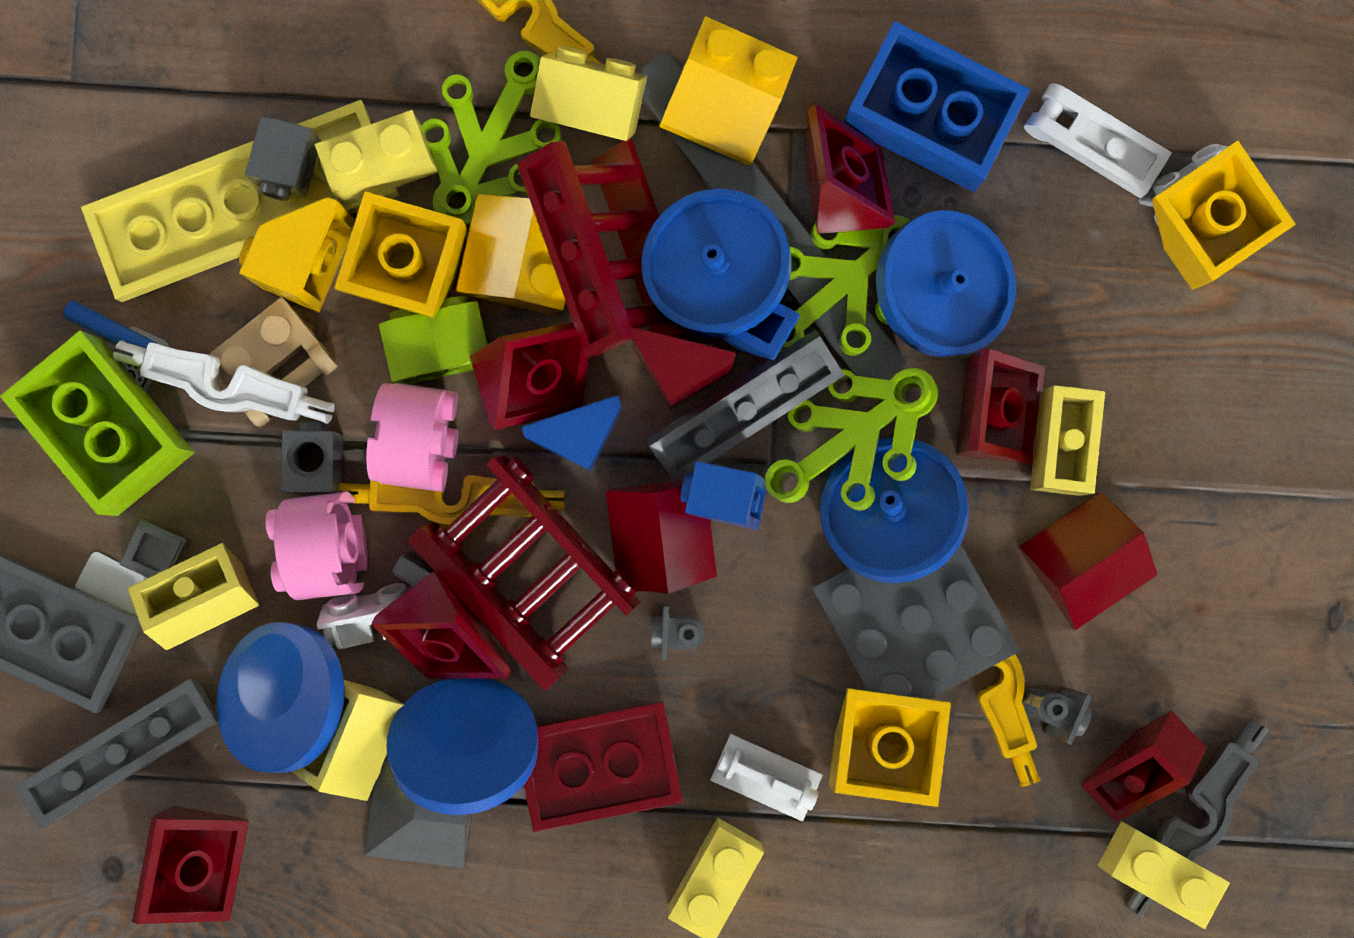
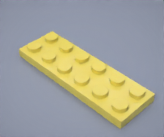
M359 100L297 125L311 128L321 141H325L370 125L372 122L362 100ZM254 141L89 203L82 206L81 209L116 300L124 302L239 258L245 241L250 236L255 237L261 224L326 197L337 200L351 215L359 211L362 200L344 206L334 196L328 184L319 155L317 156L306 198L290 195L288 201H280L258 193L259 186L245 175ZM397 187L376 194L390 199L400 196Z

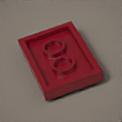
M664 700L537 726V761L530 777L524 784L533 833L683 803Z

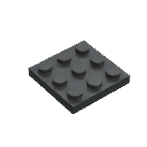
M960 544L954 555L939 569L913 581L903 583L879 582L865 578L851 569H847L812 588L868 691L931 699L1021 651L962 544Z

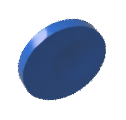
M708 189L683 197L660 215L647 235L641 264L646 290L657 309L669 322L690 334L719 338L745 332L761 323L773 312L786 292L791 275L792 260L785 231L778 218L765 204L753 196L740 191Z
M950 210L934 211L901 226L884 246L876 271L877 297L886 321L903 342L926 355L943 358L956 357L985 347L1004 329L1014 307L1016 296L1015 273L1006 248L988 226L978 219L961 212Z
M893 438L878 440L870 485L875 491V499L872 505L865 510L857 511L845 504L841 498V488L849 478L854 451H852L837 464L826 481L821 496L820 518L828 543L836 556L849 569L874 581L903 583L931 574L954 555L967 530L969 501L963 479L954 464L942 452L918 440H914L911 453L917 464L914 475L905 481L892 479L884 471L882 461L886 452L892 449ZM904 456L897 457L892 462V471L900 472L904 470L907 466V458ZM857 486L852 490L850 494L852 502H858L864 498L865 487Z
M273 622L262 625L247 634L237 644L227 659L220 677L217 692V718L223 740L232 755L239 762L259 772L288 773L309 765L326 749L337 730L344 704V678L336 652L327 639L316 630L308 626L287 622Z
M489 678L444 679L432 683L416 692L403 704L404 706L397 711L389 727L386 744L387 756L396 784L410 800L425 809L437 813L467 815L496 807L521 789L530 777L537 761V725L529 705L512 688Z

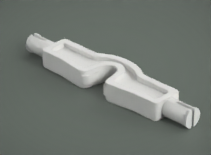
M121 340L115 346L116 349L133 353V356L114 352L113 358L115 361L140 367V375L142 377L185 389L192 399L213 410L244 412L253 409L291 421H298L302 415L322 421L325 424H328L333 416L316 411L314 408L334 412V403L306 396V387L280 380L246 365L238 366L228 388L222 391L218 386L220 360L216 356L182 351L156 343H149L147 348H143Z

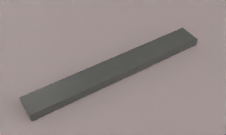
M668 50L637 72L648 75L642 103L659 125L682 71ZM663 129L708 189H731L753 196L765 204L778 218L790 247L797 248L804 256L827 258L821 249L812 242L811 236L754 162L751 166L745 165ZM791 257V272L798 269V263ZM797 277L794 280H789L786 291L800 308L832 280ZM846 296L812 323L845 368L854 373L855 376L887 379L908 363L867 309L865 327L871 334L869 347L857 356H849L840 349L838 338L844 330ZM853 331L847 333V343L853 348H860L863 344L861 335Z

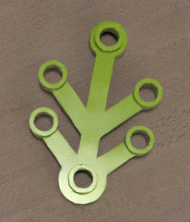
M519 51L509 57L505 64L507 83L483 131H481L472 104L474 92L469 80L462 75H452L443 82L442 94L447 104L453 107L469 158L459 175L448 147L451 143V132L446 123L440 119H429L422 124L426 140L430 130L439 128L444 131V137L441 141L431 143L427 140L441 181L433 196L435 212L463 219L465 225L468 226L470 225L477 194L508 197L515 194L528 195L525 187L518 186L515 183V178L520 173L517 164L510 169L508 176L479 183L488 167L538 151L550 142H561L562 135L559 125L541 119L533 124L530 131L502 140L524 95L534 94L540 65V58L530 51ZM521 63H529L533 66V71L526 77H520L515 73L516 67ZM455 85H463L467 88L466 94L460 99H453L449 96L450 89ZM543 128H551L555 131V137L552 141L544 143L537 139L538 132ZM456 193L466 196L465 205L459 209H453L449 206L450 197Z
M894 215L895 224L889 228L835 232L833 240L821 238L817 234L816 225L814 224L811 229V239L818 248L831 249L836 244L869 248L856 261L804 256L797 248L790 247L791 257L798 263V269L791 272L790 280H794L797 277L831 279L832 281L795 311L799 313L800 317L792 329L793 339L785 342L779 353L803 338L804 330L844 296H846L844 330L838 338L839 347L849 356L860 355L869 347L871 334L865 327L868 276L877 269L880 255L889 240L888 234L896 232L901 226L909 222V219ZM877 302L875 307L876 315L881 322L888 324L881 311L879 302ZM853 331L861 335L863 344L860 348H853L847 343L846 336L848 332Z
M908 368L898 372L891 380L855 376L851 371L842 369L844 376L828 386L830 393L838 401L850 403L859 396L884 401L869 412L815 406L809 400L788 411L789 422L801 432H811L817 427L842 431L798 463L787 459L773 463L765 475V486L768 492L781 502L794 503L804 497L809 488L810 480L854 449L849 478L841 488V498L845 504L854 510L862 511L869 508L875 499V491L870 485V479L880 430L895 419L892 449L887 451L883 457V469L892 479L897 481L908 480L916 471V460L911 453L918 418L928 414L935 406L938 398L937 384L932 376L922 369ZM845 379H851V389L846 393H838L839 383ZM914 387L920 388L921 396L917 401L907 402L905 400L908 390ZM806 408L811 409L810 419L805 423H798L797 417L800 411ZM897 457H906V468L900 472L892 471V462ZM790 476H796V487L792 491L785 492L783 488L784 481ZM857 486H864V498L858 502H852L850 498L852 490Z

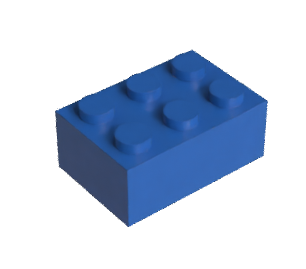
M894 21L848 110L844 123L873 142L975 192L986 179L1031 89Z

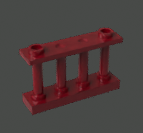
M632 139L622 141L592 159L593 164L574 165L565 141L550 142L517 163L586 358L601 355L635 338L632 329L634 327L651 325L653 332L671 337H677L686 332L673 325L660 313L651 300L643 281L641 262L644 244L652 226L660 216ZM600 184L610 211L591 213L581 185ZM617 231L626 259L608 261L598 233ZM634 278L644 306L625 309L615 281Z
M506 455L492 458L486 464L498 479L448 527L445 525L439 527L436 522L422 526L407 542L537 684L546 691L570 669L563 662L565 659L564 653L615 605L627 616L641 601L635 596L638 588L634 582L620 569H616L613 572L531 483L535 477L530 469L518 458L512 457L509 459ZM513 493L533 516L482 564L479 562L473 564L460 550L463 547L462 540ZM547 530L567 553L516 601L513 599L507 601L494 587L497 585L496 578ZM582 568L601 591L551 638L547 636L541 638L529 625L531 622L530 615Z

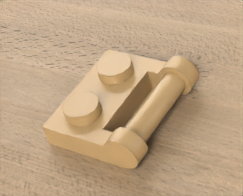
M283 297L275 301L208 354L219 358L218 378L226 388H228L238 366L246 365L271 375L303 348L307 351L310 358L284 377L283 381L305 387L320 374L324 373L327 376L338 367L333 357ZM253 409L244 411L247 417L259 429L272 420L270 414Z

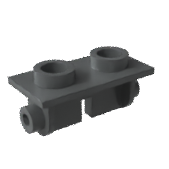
M664 604L663 615L653 614L651 647L661 648V660H666L667 649L692 650L697 648L704 639V629L700 621L688 615H668L669 604Z
M1063 686L1059 693H1053L1041 687H1031L1024 692L1022 703L1025 712L1034 718L1046 722L1043 730L1044 733L1072 745L1075 736L1081 737L1084 734L1092 717V708L1088 707L1092 696Z

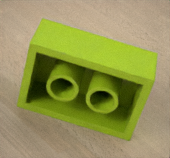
M81 330L0 395L2 400L97 515L119 516L195 453L121 362L114 360L113 352L101 338Z

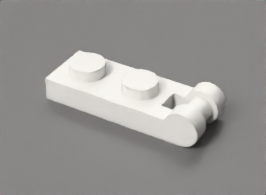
M1054 83L1049 84L1043 94L1042 101L1044 104L1039 112H1033L1024 125L1025 131L1034 138L1049 142L1140 199L1148 193L1172 154L1169 150L1067 88ZM1061 113H1066L1074 118L1068 129L1056 122Z

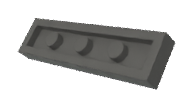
M814 330L778 353L775 360H767L647 438L646 441L673 481L683 480L687 472L694 473L696 461L708 464L843 377L844 373L820 335Z
M190 678L14 787L39 829H44L218 723L217 712L197 678Z

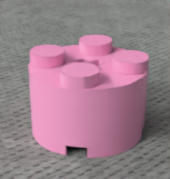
M383 383L380 386L370 421H377L375 438H368L367 473L371 481L438 492L445 490L448 476V463L445 462L446 457L455 458L459 439L458 429L450 428V421H454L457 412V391L399 383Z
M349 492L285 499L280 503L278 509L268 510L266 514V530L269 538L274 540L276 561L271 566V580L277 592L287 591L294 600L355 594L363 589L365 582L356 583L357 572L367 571L368 551L366 533L361 514L351 515L347 504L356 503V501Z

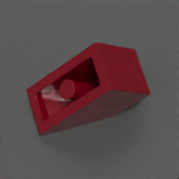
M1171 710L1135 731L1084 780L1081 786L1115 822H1118L1188 785L1207 747Z

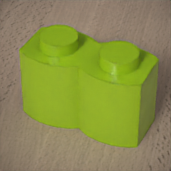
M466 296L445 299L435 318L399 309L389 313V321L379 324L393 384L414 385L444 376L474 371L469 356L489 344L481 308L477 301L468 302Z

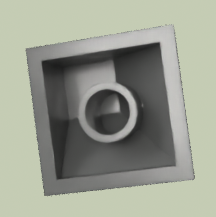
M386 755L380 775L375 781L365 856L465 868L473 814L449 815L425 809L410 800L396 784L391 773L388 756Z

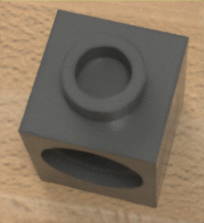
M261 115L245 175L259 186L258 193L280 201H288L290 195L306 198L318 156L315 144L322 141L311 128Z
M298 422V431H282L281 492L290 494H331L341 492L338 490L339 484L343 482V435L329 431V423L325 424L324 422ZM318 444L323 451L324 459L317 470L309 472L303 465L302 457L308 447Z

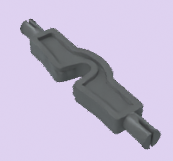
M1250 718L1235 743L1223 741L1209 763L1186 789L1187 798L1203 811L1204 819L1202 823L1192 826L1177 816H1170L1165 819L1155 840L1191 861H1194L1196 856L1213 849L1228 831L1233 817L1234 800L1259 765L1258 759L1252 756V754L1270 730L1260 722ZM1135 890L1124 905L1144 918V914L1154 900Z

